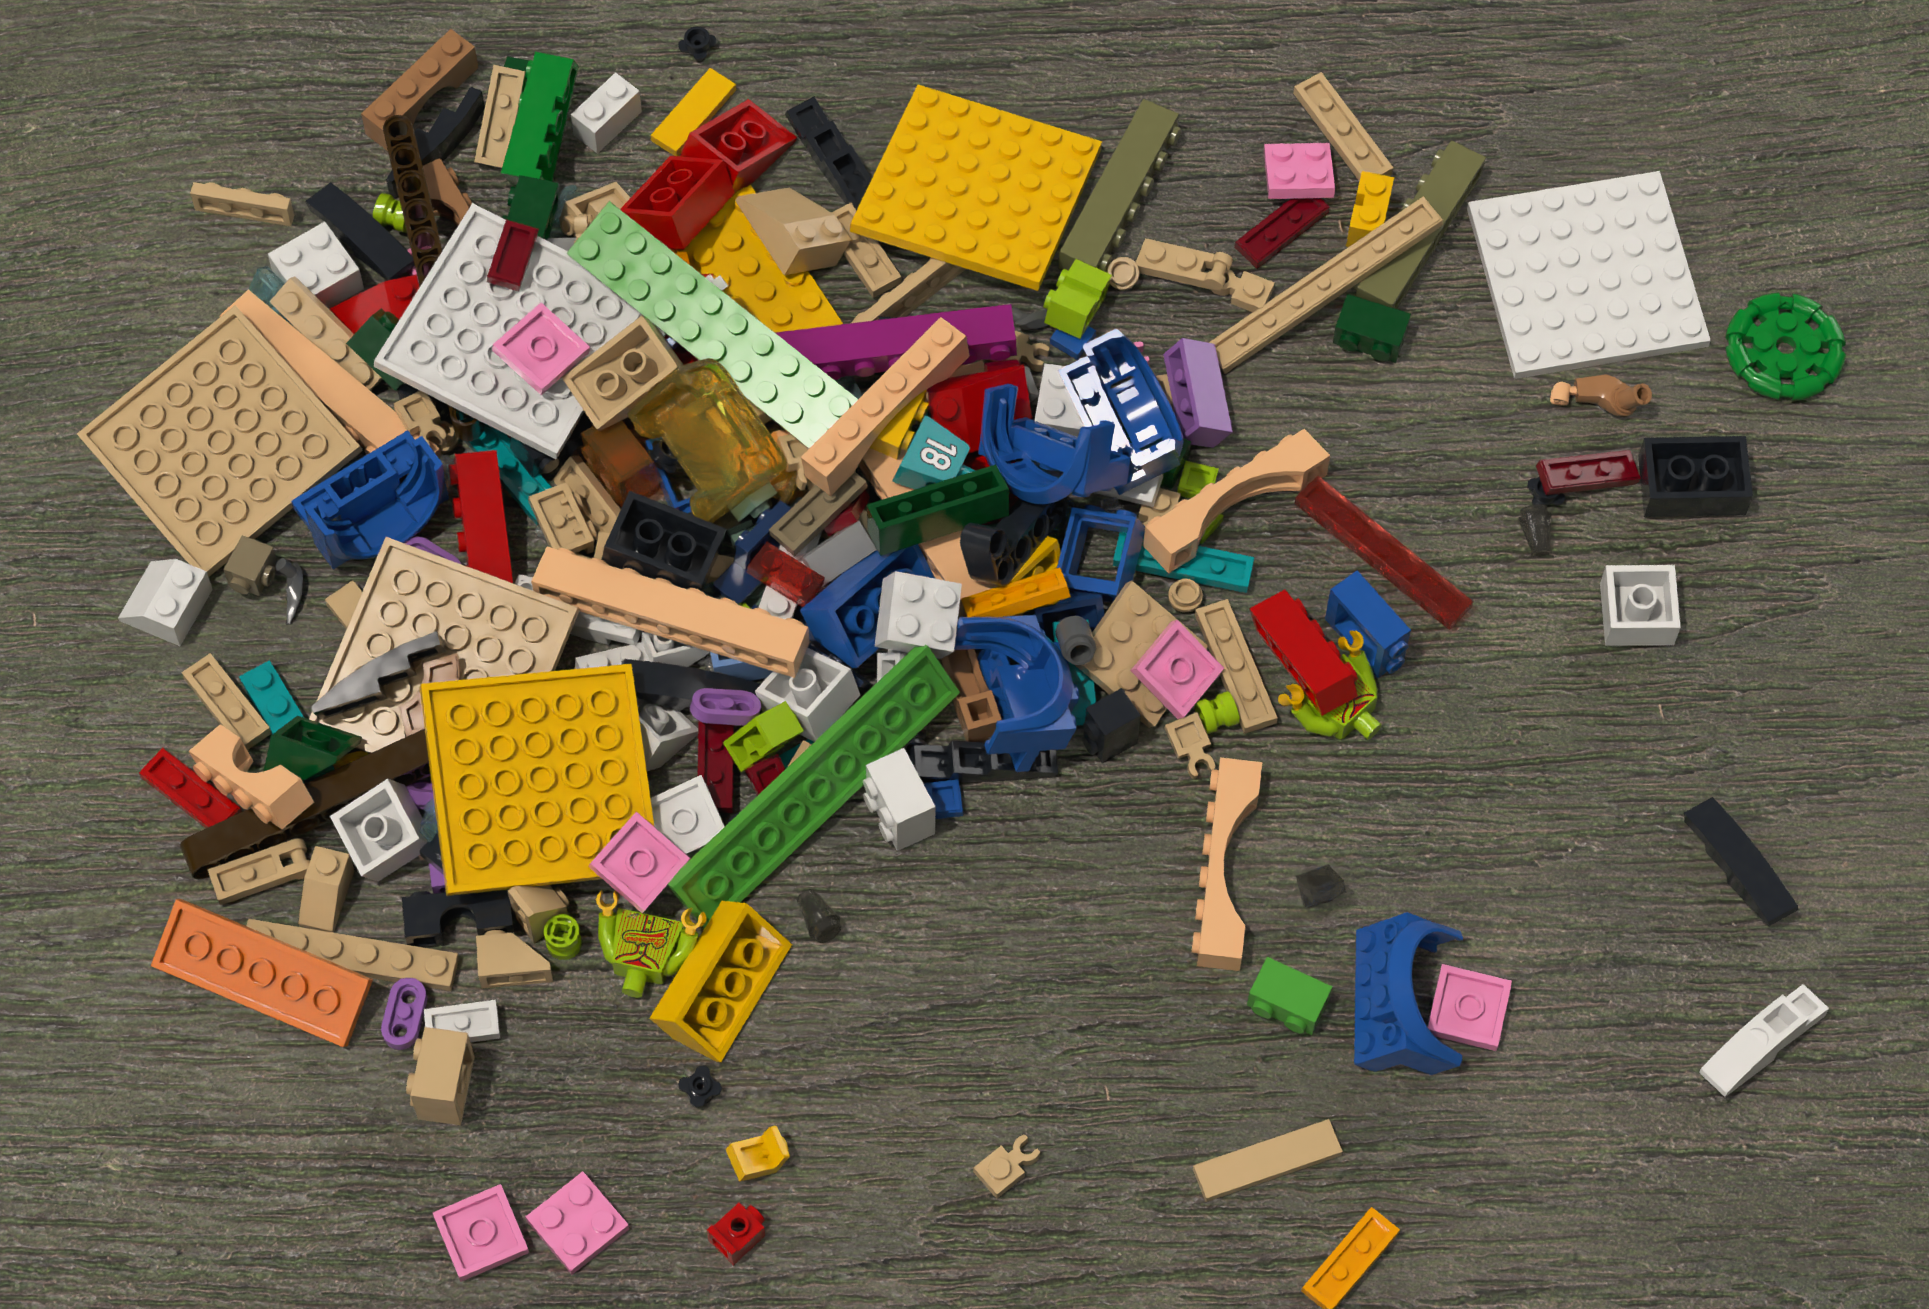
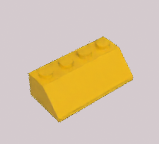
M721 901L698 938L693 951L685 959L649 1019L672 1039L721 1063L792 944L747 903Z

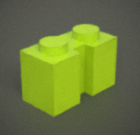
M1075 259L1069 270H1062L1056 284L1057 290L1051 289L1045 299L1043 308L1048 310L1044 323L1081 339L1106 298L1112 275Z
M784 701L753 718L725 740L723 744L739 770L743 772L744 768L776 753L784 747V744L793 740L804 730L799 723L797 715L792 712L787 702Z

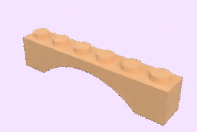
M940 317L801 456L805 477L832 496L855 472L873 441L894 416L924 390L946 380L969 357L966 335Z
M1305 429L1295 435H1287L1274 448L1269 451H1261L1248 464L1243 467H1235L1222 480L1215 484L1210 483L1206 485L1199 494L1191 499L1180 501L1173 510L1162 517L1156 516L1151 519L1145 526L1143 547L1170 573L1195 558L1199 542L1206 529L1218 515L1230 506L1262 493L1304 490L1327 475L1330 454Z
M1220 757L1219 769L1211 770L1209 790L1216 791L1215 802L1208 801L1206 822L1212 823L1211 834H1204L1202 855H1209L1208 867L1201 866L1199 887L1205 888L1204 899H1197L1195 920L1202 921L1201 933L1194 932L1191 951V953L1198 954L1197 966L1240 971L1245 924L1235 911L1227 892L1224 878V856L1235 831L1243 820L1257 808L1262 762Z

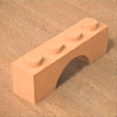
M221 724L189 750L196 763L193 769L203 781H213L222 794L225 796L229 793L233 795L242 808L246 810L249 807L252 808L260 820L266 824L270 821L283 830L314 803L301 778L282 765L264 772L248 773V769L253 763L252 757L241 738Z

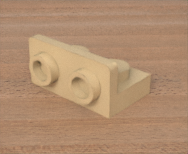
M567 482L529 496V504L549 547L557 550L565 548L574 553L585 549L587 555L594 552V540L597 539L595 528L590 520L585 522L580 512L584 510L581 498L577 491L571 492Z

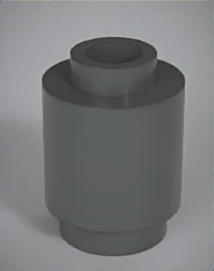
M1070 616L1060 621L1056 627L1055 634L1063 657L1074 665H1084L1091 661L1096 651V643L1089 623L1080 616Z

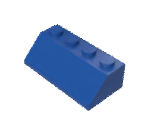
M918 544L882 556L879 555L877 550L842 573L806 604L800 611L814 639L852 668L859 667L879 649V647H875L883 579L895 571L934 578Z

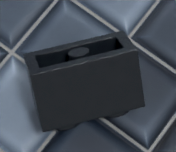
M1122 688L1086 708L1085 722L1083 723L1084 737H1082V741L1087 751L1091 755L1096 754L1101 763L1138 744L1141 715Z

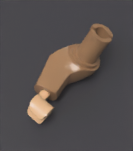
M1605 374L1576 378L1574 386L1565 382L1556 383L1551 391L1550 402L1554 405H1568L1570 395H1575L1576 402L1597 404L1612 415L1628 416L1633 414L1637 406L1648 404L1651 401L1652 392L1649 386L1644 383L1629 387L1619 379Z

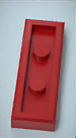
M164 748L139 772L140 777L205 828L242 812L238 805L208 782L203 781L195 772Z

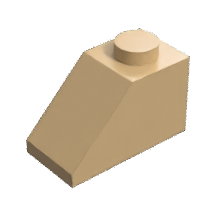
M315 846L304 878L298 921L299 926L334 933L355 871L350 854Z
M550 885L514 886L508 890L513 917L533 943L544 937V926L551 917L558 914L568 915L567 906L569 901L558 887L553 890Z
M491 930L484 935L476 936L478 976L482 989L553 982L550 962L515 934L506 933L502 930Z

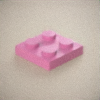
M1330 143L1264 144L1268 199L1334 198L1335 183Z
M540 303L493 344L492 351L542 395L589 354L590 346L543 303Z
M1174 620L1169 623L1130 671L1177 719L1186 716L1223 671L1224 667L1178 620Z
M635 812L588 867L643 913L690 858L638 812Z
M1442 964L1427 1026L1435 1037L1497 1051L1512 981Z
M583 1171L525 1216L528 1224L571 1275L629 1230L628 1223Z
M501 1184L433 1212L434 1219L460 1282L529 1253Z

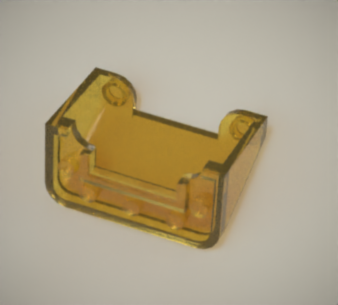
M712 358L677 367L627 413L636 431L641 436L650 439L660 437L664 439L698 489L690 498L693 515L710 523L716 521L741 503L746 497L773 480L787 467L784 453L728 371L721 363Z

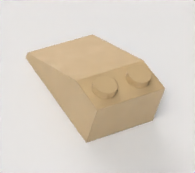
M790 187L738 196L735 200L783 275L836 266L851 242V238L833 213Z
M643 315L562 377L598 431L665 399L692 378L658 327Z

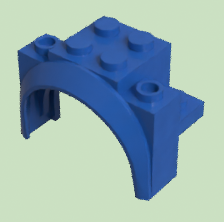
M407 430L293 499L291 503L297 514L311 531L315 546L331 568L335 569L350 559L377 557L385 537L406 543L428 523L437 510L438 505L448 500L449 496L444 478L443 463L423 436L415 440ZM408 474L406 478L403 480V482L400 484L399 478Z
M1036 615L959 617L954 650L981 649L977 660L988 689L992 690L1002 719L996 722V729L991 739L986 740L984 744L987 754L1010 753L1016 772L1030 770L1040 751L1065 749L1076 731V719L1071 712L1078 703L1079 691L1072 682L1069 664L1062 655L1059 643L1052 642L1045 635L1044 630L1039 626ZM1010 658L1017 661L1020 665H1010Z

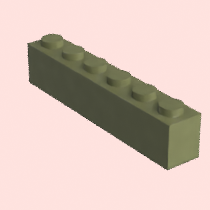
M1142 100L1059 252V269L1069 270L1075 259L1102 271H1107L1112 261L1111 252L1114 247L1120 248L1126 235L1124 228L1128 221L1133 223L1140 209V204L1138 203L1141 197H1147L1154 183L1152 177L1155 171L1160 172L1166 163L1168 156L1166 151L1169 145L1175 146L1180 137L1181 128L1178 127L1179 113L1148 100Z
M1452 140L1445 150H1438L1431 164V167H1433L1429 175L1426 173L1422 175L1416 187L1418 193L1414 199L1409 197L1406 200L1402 210L1424 196L1443 219L1444 225L1353 286V289L1356 290V297L1398 309L1482 176L1486 160L1485 156Z

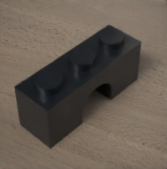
M509 889L479 892L474 898L468 894L446 896V892L431 894L427 891H418L412 893L409 897H402L404 934L407 945L423 948L444 946L443 934L446 925L453 919L460 917L471 919L476 923L478 936L484 935L491 930H502L506 933L515 934L514 917L508 895Z

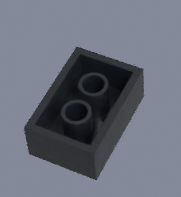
M1746 436L1644 438L1638 455L1644 517L1746 515L1753 498Z
M629 491L605 543L601 560L605 561L609 566L619 569H633L640 573V575L648 578L666 579L674 586L684 589L695 588L703 591L722 548L726 529Z

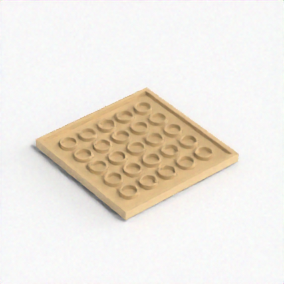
M236 305L77 433L79 438L185 561L194 567L207 571L208 577L228 562L242 535L255 540L293 508L291 503L293 499L330 478L363 451L355 439Z
M385 537L317 701L337 683L369 661L404 643L436 631L443 638L446 652L413 662L417 675L384 685L387 697L385 700L321 720L312 711L309 720L361 736V743L355 749L370 754L406 737L398 706L411 700L418 692L424 678L423 663L457 653L461 664V680L555 671L580 610L573 605Z

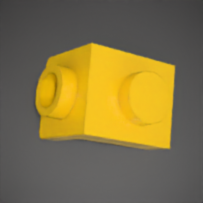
M776 1125L768 1127L762 1136L733 1142L726 1148L727 1155L739 1182L777 1173L790 1157L787 1142L781 1136Z

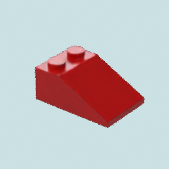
M747 99L690 132L680 156L724 160L736 194L739 190L751 185L795 143L797 137L751 100Z
M417 274L384 281L329 310L353 334L381 308L385 312L394 314L400 320L420 288Z
M1024 365L991 372L985 371L950 377L934 384L926 392V402L929 403L928 416L967 443L970 447L968 453L979 450L985 389L1005 384L1017 386L1018 392L1014 420L1024 417L1032 419Z

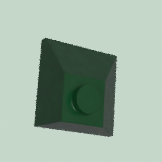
M296 716L271 735L264 771L282 765L303 781L338 762L361 743L362 737Z

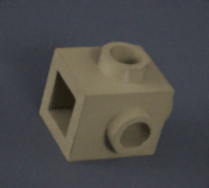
M242 535L224 568L229 586L241 594H248L250 592L260 596L264 587H268L275 576V566L278 561L274 548Z

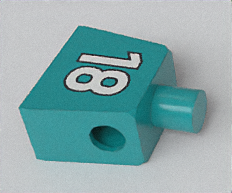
M925 415L892 481L912 489H918L976 471L963 464L970 447L953 433Z

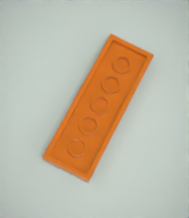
M183 899L175 900L151 966L341 1047H347L373 981L369 977Z

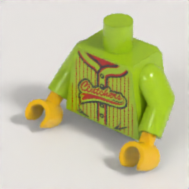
M1350 630V635L1353 637L1352 645L1349 646L1345 637H1339L1338 646L1350 653L1348 657L1343 654L1341 661L1344 664L1349 662L1357 674L1358 680L1354 683L1358 697L1321 716L1304 694L1301 686L1291 684L1286 685V688L1291 692L1292 698L1290 699L1287 694H1280L1278 702L1282 706H1292L1291 712L1308 732L1329 737L1334 736L1342 740L1351 731L1356 729L1367 740H1370L1382 726L1371 715L1376 707L1378 689L1366 654L1363 650H1359L1363 646V636L1358 631Z
M601 890L597 895L596 902L598 907L602 909V912L599 913L598 940L605 960L613 965L614 974L625 977L622 993L630 997L640 998L643 995L646 982L660 985L665 982L667 976H673L679 971L685 959L696 945L699 935L696 929L705 924L707 916L702 912L699 915L698 923H693L690 920L692 907L683 912L681 916L682 922L618 908L616 914L613 912V909L619 902V893L615 890L613 893L614 903L606 904L602 900L603 890Z

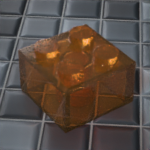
M622 420L601 431H598L593 425L581 433L584 445L581 448V452L587 460L585 464L595 477L602 481L605 485L604 489L616 504L619 503L622 507L629 491L647 498L659 491L654 461Z

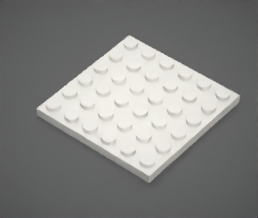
M1660 171L1468 202V215L1514 379L1709 347L1710 336Z
M472 203L375 358L374 367L557 459L585 411L562 377L540 395L492 351L493 344L537 305L543 303L590 346L589 354L573 367L575 368L642 316V314L566 254L568 251L537 236L519 292L488 283L487 275L506 220Z

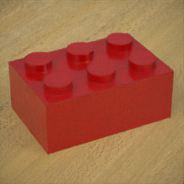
M669 156L620 210L668 248L684 250L695 236L706 227L715 214L724 207L725 203L735 192L724 160Z

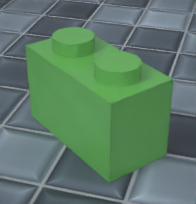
M1267 957L1249 992L1247 1006L1251 1007L1255 1014L1263 1018L1270 1019L1273 1017L1284 1022V1025L1293 1032L1299 1034L1306 1032L1312 1035L1327 1006L1333 986Z

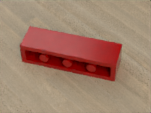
M497 450L455 454L454 464H449L448 469L450 484L457 485L458 498H453V511L455 519L461 518L463 532H457L459 553L465 552L467 567L513 583Z
M1284 589L1249 608L1257 633L1297 685L1301 686L1304 694L1321 716L1358 697L1354 683L1358 680L1354 668L1349 662L1344 664L1341 661L1340 652L1333 641L1326 642L1319 623L1315 619L1312 621L1308 619L1307 611L1299 598L1294 600Z

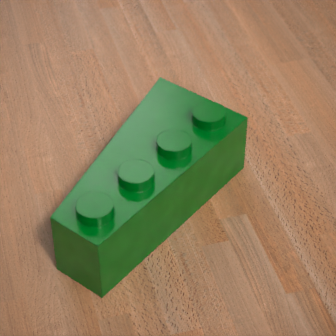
M535 51L533 60L528 61L525 73L527 82L524 92L521 93L519 98L518 114L501 169V174L512 186H517L519 175L553 182L579 68L574 59Z

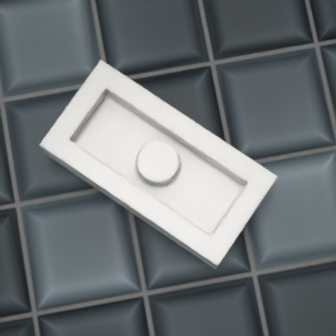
M496 1000L424 1009L425 1027L466 1032L469 1035L470 1042L500 1038Z

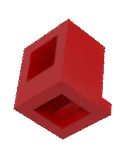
M738 1202L714 1226L711 1225L707 1229L708 1241L734 1266L765 1237V1228L762 1225L765 1219L754 1206L749 1205L745 1208ZM738 1222L745 1225V1228L740 1232L732 1230Z

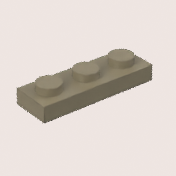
M854 472L832 496L815 485L769 529L770 535L795 557L868 488L867 482Z

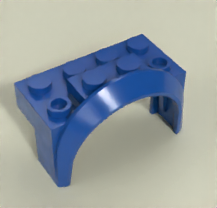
M1114 329L1082 345L1087 356L1059 369L1058 372L1085 427L1098 425L1100 420L1115 423L1111 450L1131 457L1127 484L1114 487L1117 493L1121 495L1181 465L1177 457L1180 456L1184 440L1179 423L1159 381L1135 344L1118 329ZM1128 376L1134 377V378H1132V379H1130V380H1128V381H1126V382H1124V383H1122V384H1120V385H1118V386H1116V387L1110 389V387H1111L1112 384H1114V383H1116V382H1118V381H1120V380H1122V379H1124V378H1126V377H1128ZM1109 397H1110L1111 401H1112L1113 404H1114V407H1115V409H1116V411H1117V413H1118V415H1119V417H1120V419H1121V421H1122V423H1123V425H1124V427H1125V429H1126V431H1127V433H1128V435H1129V437H1130V440H1131L1132 444L1129 442V440H1128V438H1127V436H1126V433H1125V431H1124V429H1123V427H1122V425H1121V423H1120V421H1119V419H1118V417H1117V415H1116V413H1115V411H1114V409H1113V407H1112V405H1111V403H1110Z
M1005 384L985 389L978 454L986 457L989 466L997 465L1010 493L1030 503L1049 504L1060 501L1070 494L1078 497H1089L1093 492L1111 491L1112 487L1127 484L1131 457L1111 450L1115 423L1100 420L1098 425L1081 427L1079 435L1076 437L1026 417L1014 420L1018 392L1017 386ZM1015 459L1022 460L1020 462L1012 463V460ZM1032 461L1039 462V467L1042 469L1059 470L1064 473L1060 477L1052 476L1039 469Z
M1408 912L1356 930L1354 1065L1377 1072L1402 1064L1429 1075L1460 1066L1462 1055L1441 1043L1430 1032L1419 1012L1413 990L1412 965L1417 947L1436 953L1437 945L1454 939L1463 940L1461 931L1431 922Z

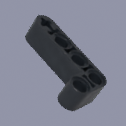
M1067 497L1049 504H1035L1019 498L1009 510V516L1003 517L995 527L968 523L962 530L960 546L970 578L985 583L1006 586L1063 519L1067 510Z

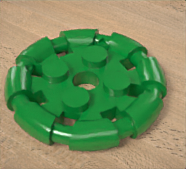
M1779 292L1769 293L1750 300L1747 303L1748 307L1744 310L1739 309L1732 317L1725 336L1726 340H1728V346L1725 348L1727 359L1737 377H1743L1749 383L1748 387L1763 396L1777 400L1780 397H1789L1792 401L1816 396L1824 391L1825 385L1832 384L1843 369L1846 354L1842 351V347L1846 345L1843 331L1834 316H1828L1822 311L1823 306L1810 298L1793 293L1791 297L1780 296ZM1779 309L1790 310V313L1784 312L1779 315ZM1755 317L1761 322L1759 326L1753 323ZM1811 320L1819 325L1815 330L1808 325ZM1742 343H1752V348H1746ZM1787 343L1793 348V352L1789 354L1782 353L1777 349L1776 345ZM1828 348L1829 352L1819 353V349ZM1757 366L1761 372L1757 373L1753 368ZM1813 370L1817 375H1809L1808 373ZM1780 377H1791V384H1781Z

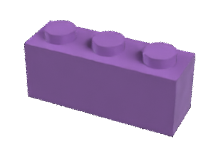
M1182 338L1163 354L1175 416L1183 438L1191 441L1193 445L1214 448L1233 432L1216 347L1213 343Z

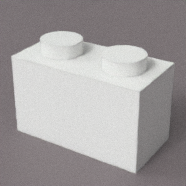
M615 72L571 114L573 135L598 154L642 112L640 91Z

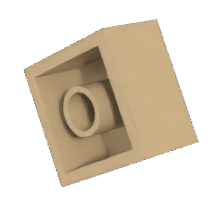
M424 1027L422 1039H416L413 1059L418 1061L415 1073H409L406 1094L411 1096L410 1106L415 1108L418 1120L461 1125L475 1058L468 1033Z

